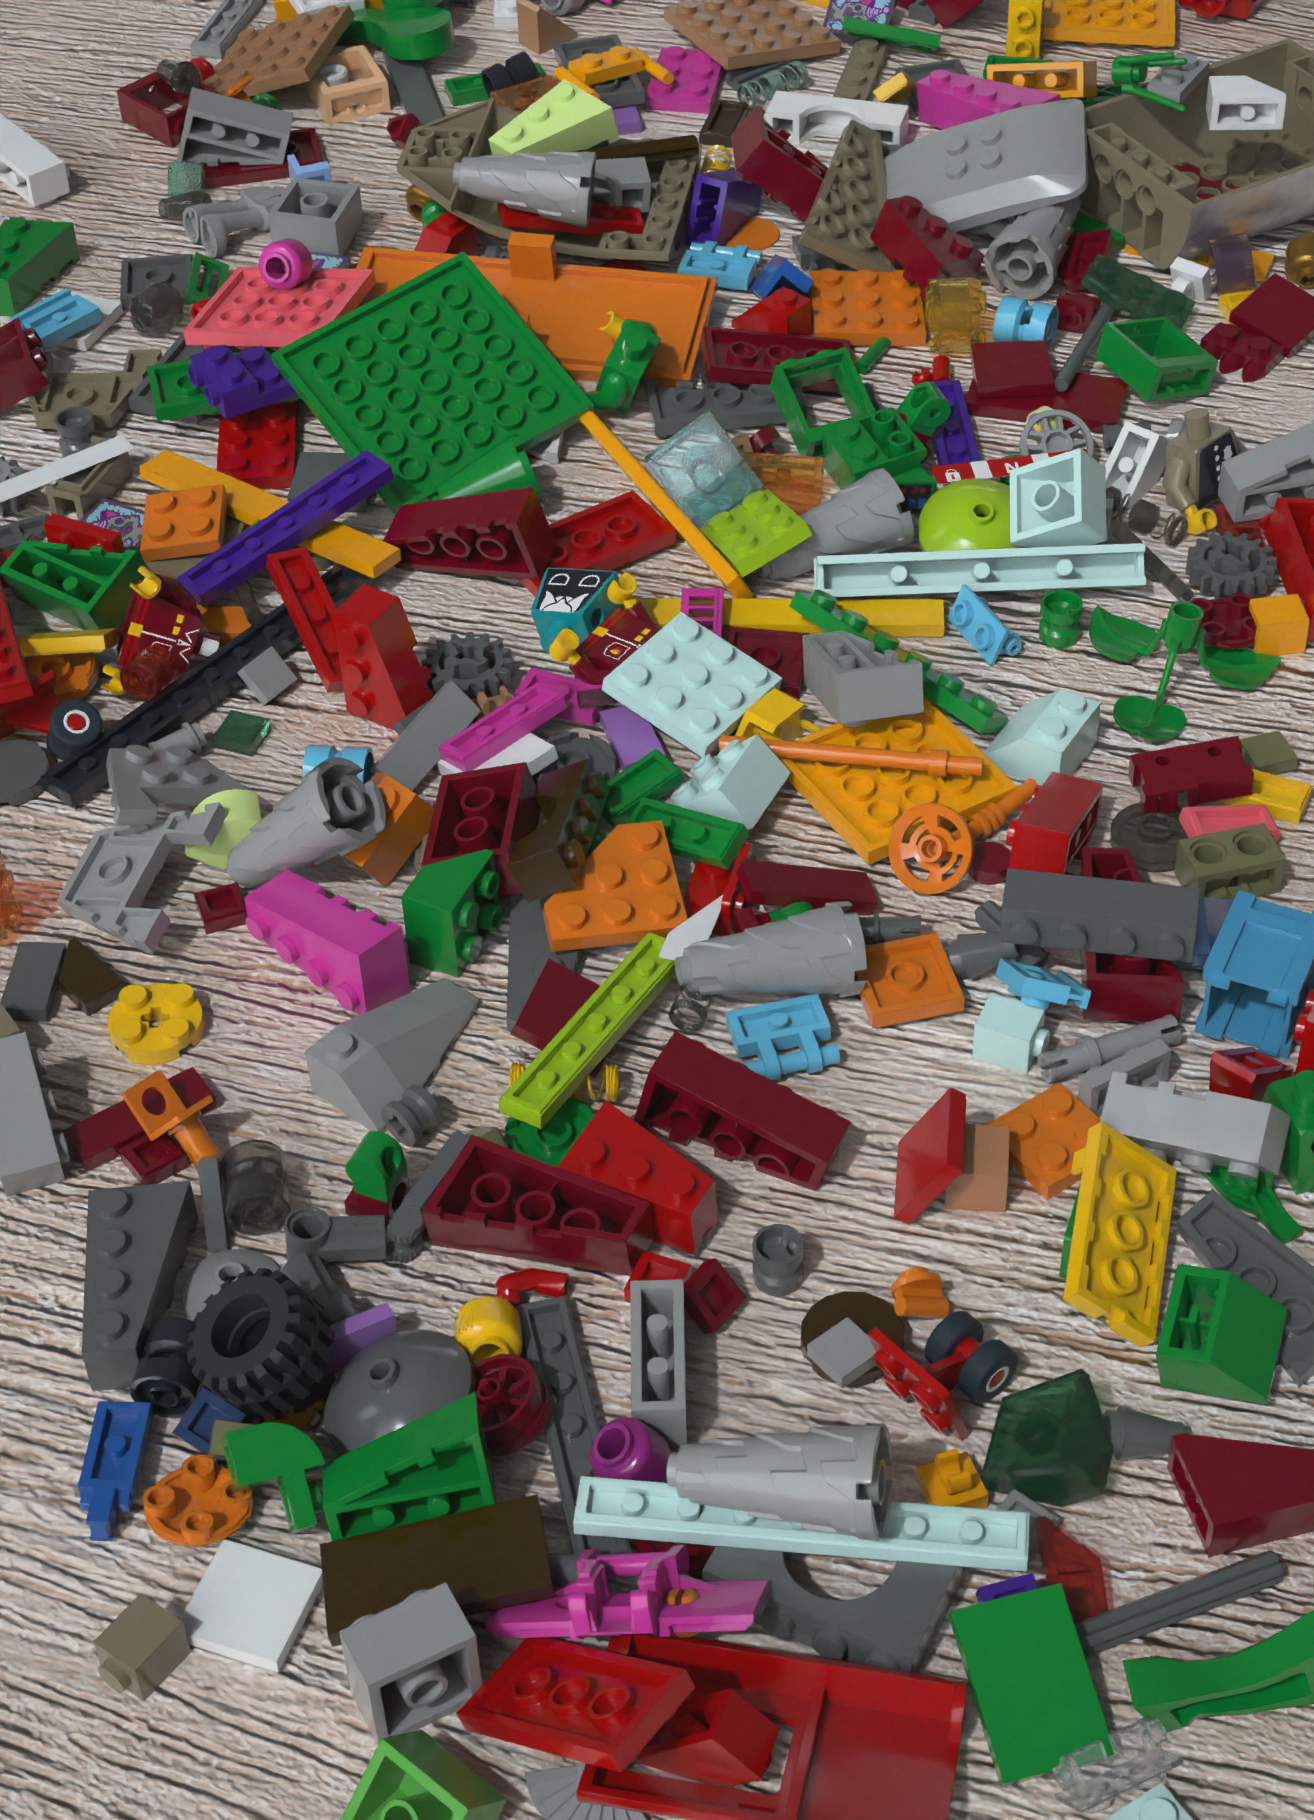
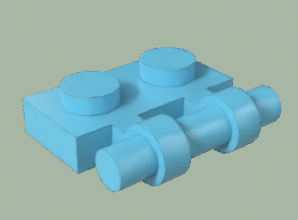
M706 240L705 244L692 242L690 250H686L677 268V274L716 277L718 287H725L733 291L748 290L756 273V265H761L763 252L750 250L747 245L737 244L736 248L719 246L718 242Z
M818 994L726 1011V1026L738 1058L757 1055L759 1060L742 1064L771 1081L780 1080L783 1074L805 1070L807 1074L823 1071V1066L840 1063V1053L836 1044L819 1047L817 1043L831 1040V1025ZM797 1046L800 1049L799 1052L779 1056L775 1052Z

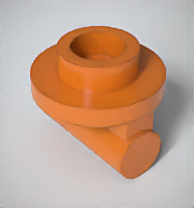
M915 1267L900 1273L898 1280L890 1288L892 1297L895 1299L894 1310L896 1315L899 1317L946 1318L949 1313V1303L943 1297L941 1276L937 1273L929 1272L924 1267Z

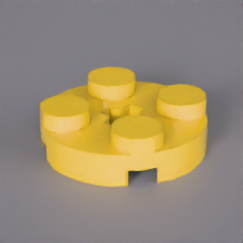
M156 983L145 986L138 984L128 985L119 992V1001L113 1005L108 1016V1030L114 1048L124 1051L128 1060L144 1065L164 1064L180 1058L179 1050L186 1048L190 1043H192L194 1048L200 1042L205 1029L201 1004L194 996L193 988L186 983ZM163 1020L160 1021L158 1027L153 1028L149 1026V1023L152 1021Z

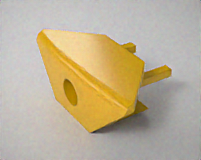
M773 688L746 709L735 736L752 737L757 734L762 739L794 741L804 733V729L815 733L821 730V728L803 719L802 711L808 707L806 704L792 695Z

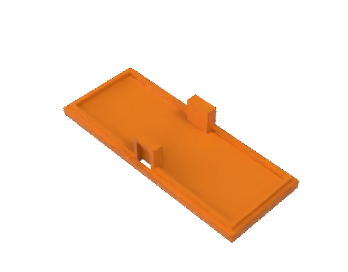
M511 232L508 241L509 259L467 255L572 379L599 381L603 366L616 342L599 328L601 326L605 327L611 319L606 314L609 311H614L625 320L648 321L657 328V336L661 338L657 357L645 380H658L659 387H676L677 381L693 382L702 350L703 326L705 327L709 324L718 291L716 277L560 264L557 260L555 235ZM364 247L356 269H374L376 283L358 307L457 256V254Z

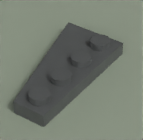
M645 380V393L655 436H677L693 432L753 428L770 423L786 425L771 392L770 385L751 384L748 390H739L737 387L731 386V383H715L714 389L693 388V382L677 381L676 387H659L658 380ZM802 388L793 389L807 421V405Z
M523 893L510 895L506 1017L508 1032L512 1031L548 959L577 973L585 950L584 948L551 952L543 910L544 904L553 894L531 902L526 900Z
M1212 1189L1177 1220L1178 1233L1205 1268L1230 1271L1287 1308L1288 1314L1278 1362L1298 1388H1300L1314 1375V1267Z

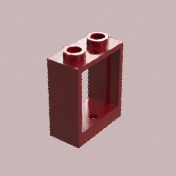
M168 65L118 89L117 95L123 121L172 148L181 142L192 87L219 94V92ZM174 103L183 106L168 114L161 111V109Z
M18 317L0 327V413L50 385L46 372L50 364L40 349L44 347L43 342L33 327L27 329Z

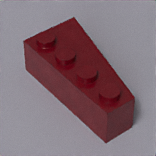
M534 487L400 505L383 539L384 542L400 548L401 561L394 565L395 568L539 580L556 545Z
M1082 847L1079 876L1143 882L1129 848ZM1081 951L1082 985L1091 990L1087 1010L1083 1009V1020L1148 1022L1162 1018L1164 1015L1172 1014L1179 1023L1185 983L1180 971L1175 970L1171 960Z
M677 1031L673 1033L649 1070L634 1117V1121L646 1130H649L652 1126L669 1132V1141L687 1147L692 1140L713 1147L715 1157L732 1162L733 1159L741 1158L753 1161L756 1171L813 1191L817 1190L839 1152L851 1124L850 1121L837 1115L833 1110L821 1107L794 1093L787 1086L777 1084L750 1070L746 1065L735 1062L711 1050L700 1041L690 1039Z
M471 1135L421 1212L432 1246L631 1276L643 1251L649 1249L656 1237L649 1202L475 1135Z

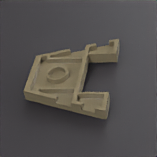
M128 350L123 372L51 374L53 367L51 351H42L50 364V367L46 369L50 385L28 397L37 429L56 430L55 416L60 411L70 407H83L90 410L94 419L93 430L113 428L130 407L129 396L148 375L146 366L156 365L162 358V350Z

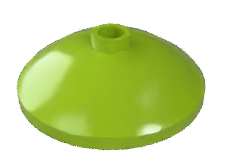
M972 478L952 482L936 491L927 500L919 517L918 540L923 552L1030 548L1014 546L1010 543V486L998 481ZM976 514H983L986 517H978Z

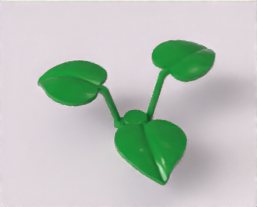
M1181 601L1171 604L1168 616L1163 618L1157 633L1144 624L1113 615L1099 605L1096 606L1089 625V637L1093 647L1099 653L1120 661H1132L1139 654L1145 657L1150 656L1151 653L1157 650L1159 642L1163 638L1165 647L1169 650V655L1155 700L1152 701L1146 697L1136 695L1120 698L1115 703L1113 709V718L1120 727L1152 741L1174 739L1181 734L1185 726V715L1181 709L1162 704L1177 654H1186L1197 645L1199 663L1203 667L1210 668L1209 676L1211 679L1222 685L1242 690H1250L1263 685L1279 667L1282 657L1262 653L1256 654L1252 651L1237 648L1223 649L1213 646L1205 648L1204 638L1206 630L1200 629L1204 612L1199 606L1190 602Z

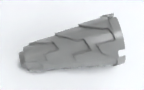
M549 151L548 154L515 152L512 155L463 157L461 163L455 162L453 184L459 185L460 192L502 203L511 209L537 213L542 218L574 224L580 227H588L592 207L591 197L592 192H594L596 152Z
M1080 196L1026 212L1024 215L1020 214L1012 224L1007 225L992 241L988 251L985 253V269L991 282L1001 292L1006 287L1013 291L1011 296L1031 300L1041 297L1050 289L1058 274L1057 268L1068 248L1066 244L1075 229L1073 224L1082 204Z
M877 468L867 473L863 478L831 495L830 500L800 515L807 523L813 536L758 568L759 575L762 578L768 576L771 580H777L782 577L785 579L814 570L813 558L817 556L879 554L912 543L914 539V526L910 510L902 514L899 503L906 500L893 477L885 469Z
M342 757L326 759L300 779L301 783L273 806L274 810L249 829L251 833L231 850L227 863V872L230 878L245 887H255L268 882L285 870L294 873L312 863L318 865L338 854L340 856L345 855L380 836L376 834L385 828L386 811L382 796L373 779L364 784L356 776L364 771V769Z
M850 902L825 903V907L789 916L787 919L748 928L744 932L692 943L687 948H684L682 957H676L675 972L678 984L680 986L686 985L690 992H700L701 995L748 992V995L792 993V995L839 994V997L861 994L866 980L854 981L856 971L867 970L864 936L857 912L844 914V911L850 910L851 906H853Z
M867 1423L865 1425L808 1427L809 1432L755 1433V1437L710 1438L699 1440V1443H684L680 1446L678 1453H670L667 1483L669 1487H676L679 1497L688 1498L691 1503L746 1511L748 1516L801 1523L802 1529L855 1536L861 1540L880 1541L879 1538L883 1539L886 1531L891 1504L892 1480H886V1465H892L890 1434L884 1423Z

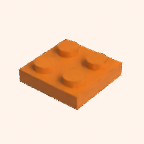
M224 484L146 495L140 552L144 562L214 553L223 547L228 499Z
M937 932L865 946L867 970L856 971L854 981L866 980L864 989L859 996L872 1029L964 1011L965 997Z
M1059 1082L986 1125L1010 1126L1009 1164L1048 1200L1081 1180L1082 1172L1077 1175L1071 1173L1074 1152L1086 1147L1088 1129L1100 1123V1118Z

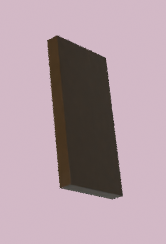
M538 1495L320 1544L327 1635L332 1647L342 1645L339 1631L351 1626L358 1618L368 1614H378L404 1602L409 1595L416 1591L430 1590L445 1582L465 1617L555 1596Z

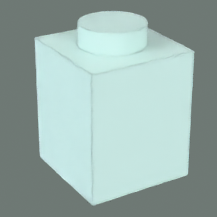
M990 993L974 1025L972 1058L1028 1074L1035 1057H1038L1041 1052H1046L1049 1044L1050 1030L1044 1029L1046 1009L1030 1006L1018 1000Z

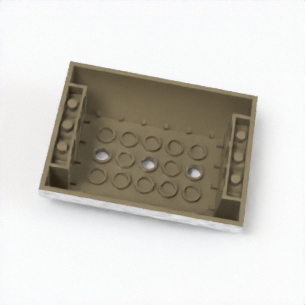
M1290 38L1209 65L1208 76L1181 103L1187 108L1185 112H1179L1135 94L1128 93L1085 107L1088 185L1085 191L1079 195L1082 202L1080 209L1100 223L1125 235V242L1162 270L1170 269L1177 256L1186 260H1192L1254 236H1260L1273 229L1288 226L1303 218L1314 216V54ZM1209 76H1248L1286 93L1283 129L1210 130L1206 112ZM1186 161L1200 168L1199 173L1203 178L1215 181L1223 180L1221 190L1224 193L1221 194L1218 189L1212 187L1196 189L1200 184V177L1192 172H1180L1173 166L1177 164L1183 166ZM1232 184L1238 188L1230 189L1226 185ZM1203 193L1215 195L1206 200L1198 197L1199 194Z

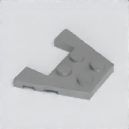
M129 745L126 749L109 748L106 768L109 788L113 790L111 804L112 807H115L113 818L116 825H154L158 809L153 803L199 804L207 797L221 791L232 789L249 790L189 749L181 746H169L167 749H149L141 745ZM258 796L260 810L272 812L274 805Z
M210 803L205 805L204 810L206 812L189 815L186 810L170 813L165 822L154 825H120L96 831L56 902L65 913L146 953L153 954L171 920L162 909L140 908L144 903V897L155 877L162 870L164 861L173 845L212 846L228 813L221 803Z

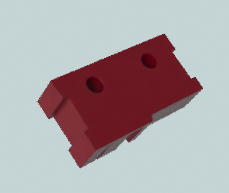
M1239 736L1130 755L1129 779L1132 787H1137L1139 790L1140 808L1143 816L1157 815V810L1159 815L1177 812L1178 793L1188 792L1187 803L1189 807L1252 795L1254 772L1251 765H1245L1242 757L1243 746Z

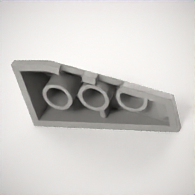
M442 978L339 1024L305 1051L311 1090L368 1130L385 1133L388 1129L382 1119V1108L391 1101L401 1100L404 1090L409 1086L417 1084L423 1087L429 1076H435L441 1067V1057L448 1046L455 1044L479 1007V999L447 978Z

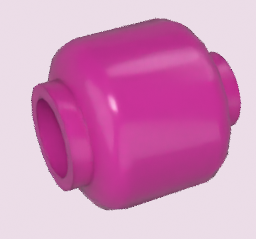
M286 238L273 242L263 249L259 257L258 267L265 283L274 289L287 290L301 285L309 278L313 268V260L306 245L299 240Z

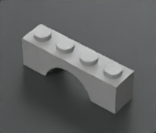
M645 157L596 160L594 192H592L591 201L607 205L639 208L640 213L650 211L651 180Z

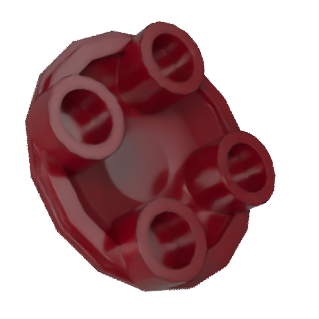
M1233 593L1228 599L1208 600L1205 598H1194L1190 600V603L1199 606L1204 612L1200 629L1206 630L1204 643L1223 649L1243 648L1254 645L1256 643L1257 626L1249 610V601L1253 598L1244 593Z

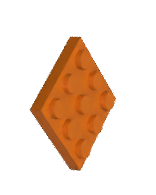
M868 269L858 271L810 270L809 278L814 281L809 288L813 337L844 339L850 341V346H871L878 338L886 337L891 340V346L925 347L926 327L922 299L919 297L921 289L914 280L912 283H908L902 275L905 270H896L894 272H875Z

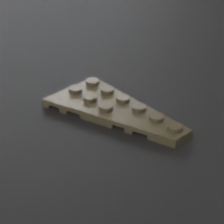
M852 119L844 128L798 244L830 257L839 264H846L857 270L868 269L875 272L896 271V263H891L870 238L871 232L887 200V185L880 132Z

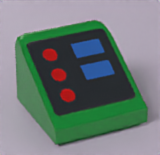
M920 466L893 477L906 500L899 503L902 514L909 510L910 513H921L927 500L936 492L937 483L935 479Z

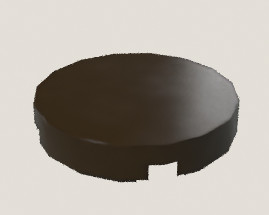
M843 1291L825 1296L811 1306L802 1320L801 1351L804 1358L806 1356L807 1360L812 1364V1370L821 1378L836 1383L807 1356V1344L847 1317L866 1335L875 1327L878 1328L904 1351L905 1326L901 1318L896 1315L894 1308L884 1299L866 1292ZM876 1365L848 1385L863 1386L873 1383V1378L881 1376L884 1372Z

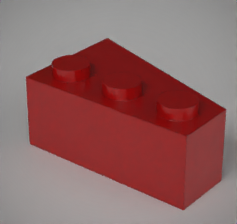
M1051 772L1042 786L1036 785L1031 802H1024L1019 818L1011 820L1007 831L1006 845L1012 846L1009 869L1073 875L1066 871L1073 859L1081 861L1082 847H1087L1097 825L1104 784Z
M605 1100L557 1166L568 1172L649 1202L656 1234L653 1241L694 1256L719 1221L715 1180L607 1100Z

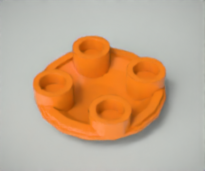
M197 1454L185 1459L182 1468L166 1475L155 1486L148 1488L144 1492L142 1500L147 1525L159 1538L176 1545L202 1546L220 1542L237 1532L251 1515L254 1495L253 1488L234 1493L229 1469L221 1465H215L214 1460L208 1458V1455Z

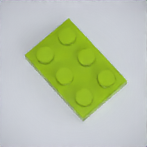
M768 489L749 494L743 499L741 505L729 512L724 511L714 515L708 521V525L699 529L742 578L813 536L807 523Z

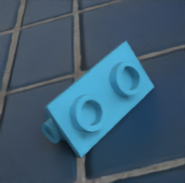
M963 584L948 616L949 622L990 666H994L999 654L1016 655L1022 647L1019 634L1011 631L1001 622L1000 618L988 607V602L985 598L977 596L966 584Z

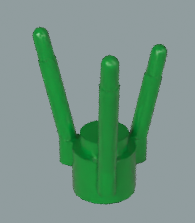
M1173 52L1136 56L1118 55L1115 57L1111 68V77L1114 84L1122 85V93L1135 94L1179 112H1185L1187 109L1185 105L1179 104L1176 101L1137 87L1139 82L1143 83L1146 80L1148 67L1185 65L1187 63L1186 58H1174L1175 54Z

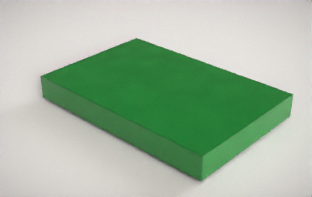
M1061 1583L950 1611L948 1615L1000 1787L1111 1759L1116 1755Z

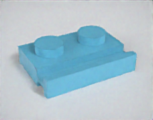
M68 288L8 318L9 322L18 317L27 329L33 327L43 342L44 347L40 348L42 351L57 346L65 339L84 332L88 327L102 320L100 307L78 294L71 295V291Z
M1000 958L995 976L1009 986V993L1021 996L1020 1001L1022 1003L1048 1009L1050 1002L1066 1005L1067 1000H1069L1079 1008L1087 1010L1091 990L1067 973L1057 970V974L1054 975L1044 967Z

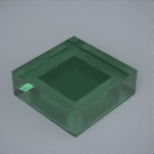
M168 162V197L170 199H204V163Z
M231 710L212 736L214 748L253 757L272 730L270 719Z

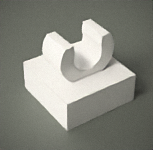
M1177 256L1170 266L1172 278L1170 289L1172 292L1177 293L1172 302L1184 308L1190 304L1193 298L1206 302L1213 292L1210 268Z

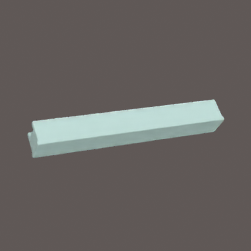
M1145 543L817 556L813 558L814 591L815 589L821 590L836 599L959 594L963 584H966L974 593L1142 587L1146 585V576H1144Z

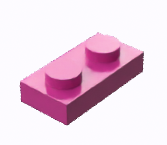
M536 668L529 670L514 692L515 697L538 682L564 695L567 708L555 717L591 726L598 719L599 711H602L610 700L609 695L602 691V685H590L582 682L580 679Z

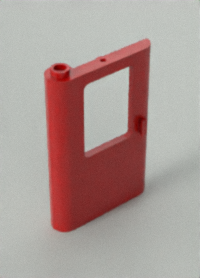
M652 1634L620 1635V1637H610L607 1652L686 1669L695 1685V1689L685 1700L732 1688L770 1721L788 1725L794 1731L781 1787L774 1794H762L625 1770L621 1773L585 1763L577 1788L578 1802L683 1820H948L968 1689L967 1680L698 1637H655Z

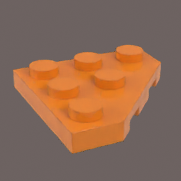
M662 820L617 825L586 858L577 886L554 893L546 901L543 918L551 952L639 943L648 932L666 938L670 931L688 919Z

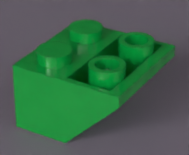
M893 407L878 410L872 414L849 422H842L837 426L821 431L824 468L840 490L877 468H883L892 477L917 468L927 456L925 446Z
M484 849L421 868L401 896L410 963L459 978L469 962H474L478 958L483 942L491 931L495 932L498 929L503 917V907L499 905L498 896L500 875L496 872L494 851Z
M1177 1264L1156 1351L1161 1387L1268 1405L1288 1314L1287 1308L1230 1271Z

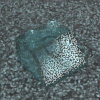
M707 410L644 457L675 503L698 530L708 525V521L714 515L724 511L729 512L740 504L746 496L764 486L750 462L710 410Z

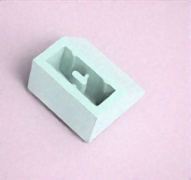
M757 734L741 743L736 739L727 744L717 756L712 757L710 754H707L693 765L690 770L693 775L692 778L672 794L671 800L674 802L672 805L742 823L749 830L756 825L791 772Z

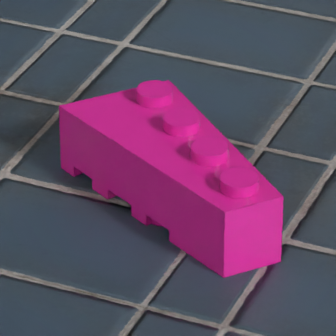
M935 70L930 73V76L916 82L919 120L940 129L950 128L1018 107L1060 100V94L952 73L947 70Z
M289 870L283 871L244 897L248 916L245 922L253 937L259 941L264 940L276 949L279 956L286 963H293L304 971L315 986H323L336 996L338 1002L346 1010H353L361 1015L410 993L402 926L392 921L383 926L377 923L379 918L376 913L366 908L357 913L351 909L348 899L338 894L329 899L322 886Z

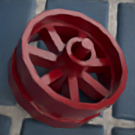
M499 1354L485 1358L473 1366L475 1372V1392L489 1455L499 1457L516 1452L532 1442L545 1427L551 1414L552 1396L529 1361L519 1355Z

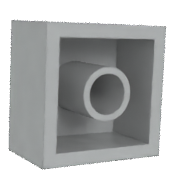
M293 177L268 214L272 243L291 238L299 240L311 252L343 255L364 223L360 186Z
M446 1582L430 1590L416 1591L409 1595L404 1602L378 1614L364 1615L354 1621L351 1626L339 1631L351 1694L378 1745L384 1737L416 1731L460 1710L482 1686L476 1635Z

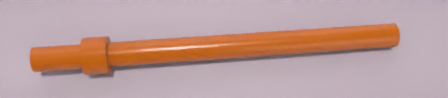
M721 735L719 752L733 740L737 739L741 743L750 737ZM762 739L778 758L928 771L929 776L946 777L947 773L978 776L983 774L984 758L949 755L948 750L930 749V753Z

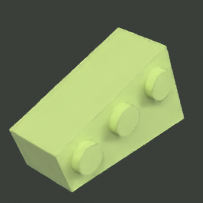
M565 79L488 139L492 155H512L515 152L548 154L549 151L570 152L589 149L605 140L609 144L620 140L612 107Z

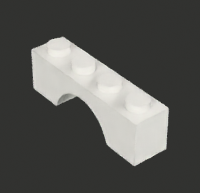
M776 90L766 110V122L778 132L785 128L791 134L788 141L795 145H800L804 141L816 136L842 135L844 128L851 119L880 132L882 143L904 145L908 136L909 105Z

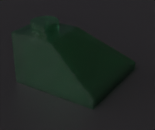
M1079 1369L1002 1397L980 1476L986 1490L1009 1495L1013 1489H1016L1033 1501L1057 1507H1065L1104 1493L1114 1448L1089 1374L1083 1369Z

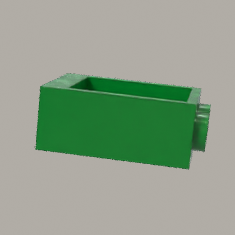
M1166 317L1105 323L1096 357L1147 402L1208 395L1219 362Z
M846 347L834 351L831 349L822 350L814 356L799 360L794 358L788 359L775 366L770 389L803 463L823 458L822 430L876 412ZM835 379L852 417L809 428L793 389Z

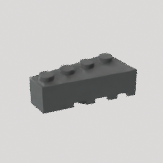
M190 1180L88 1190L82 1356L92 1391L130 1388L138 1363L143 1358L142 1351L152 1324L163 1318L166 1309L171 1307L175 1294L173 1286L178 1271L183 1269L188 1254L186 1246L190 1234L195 1232L198 1223V1214Z

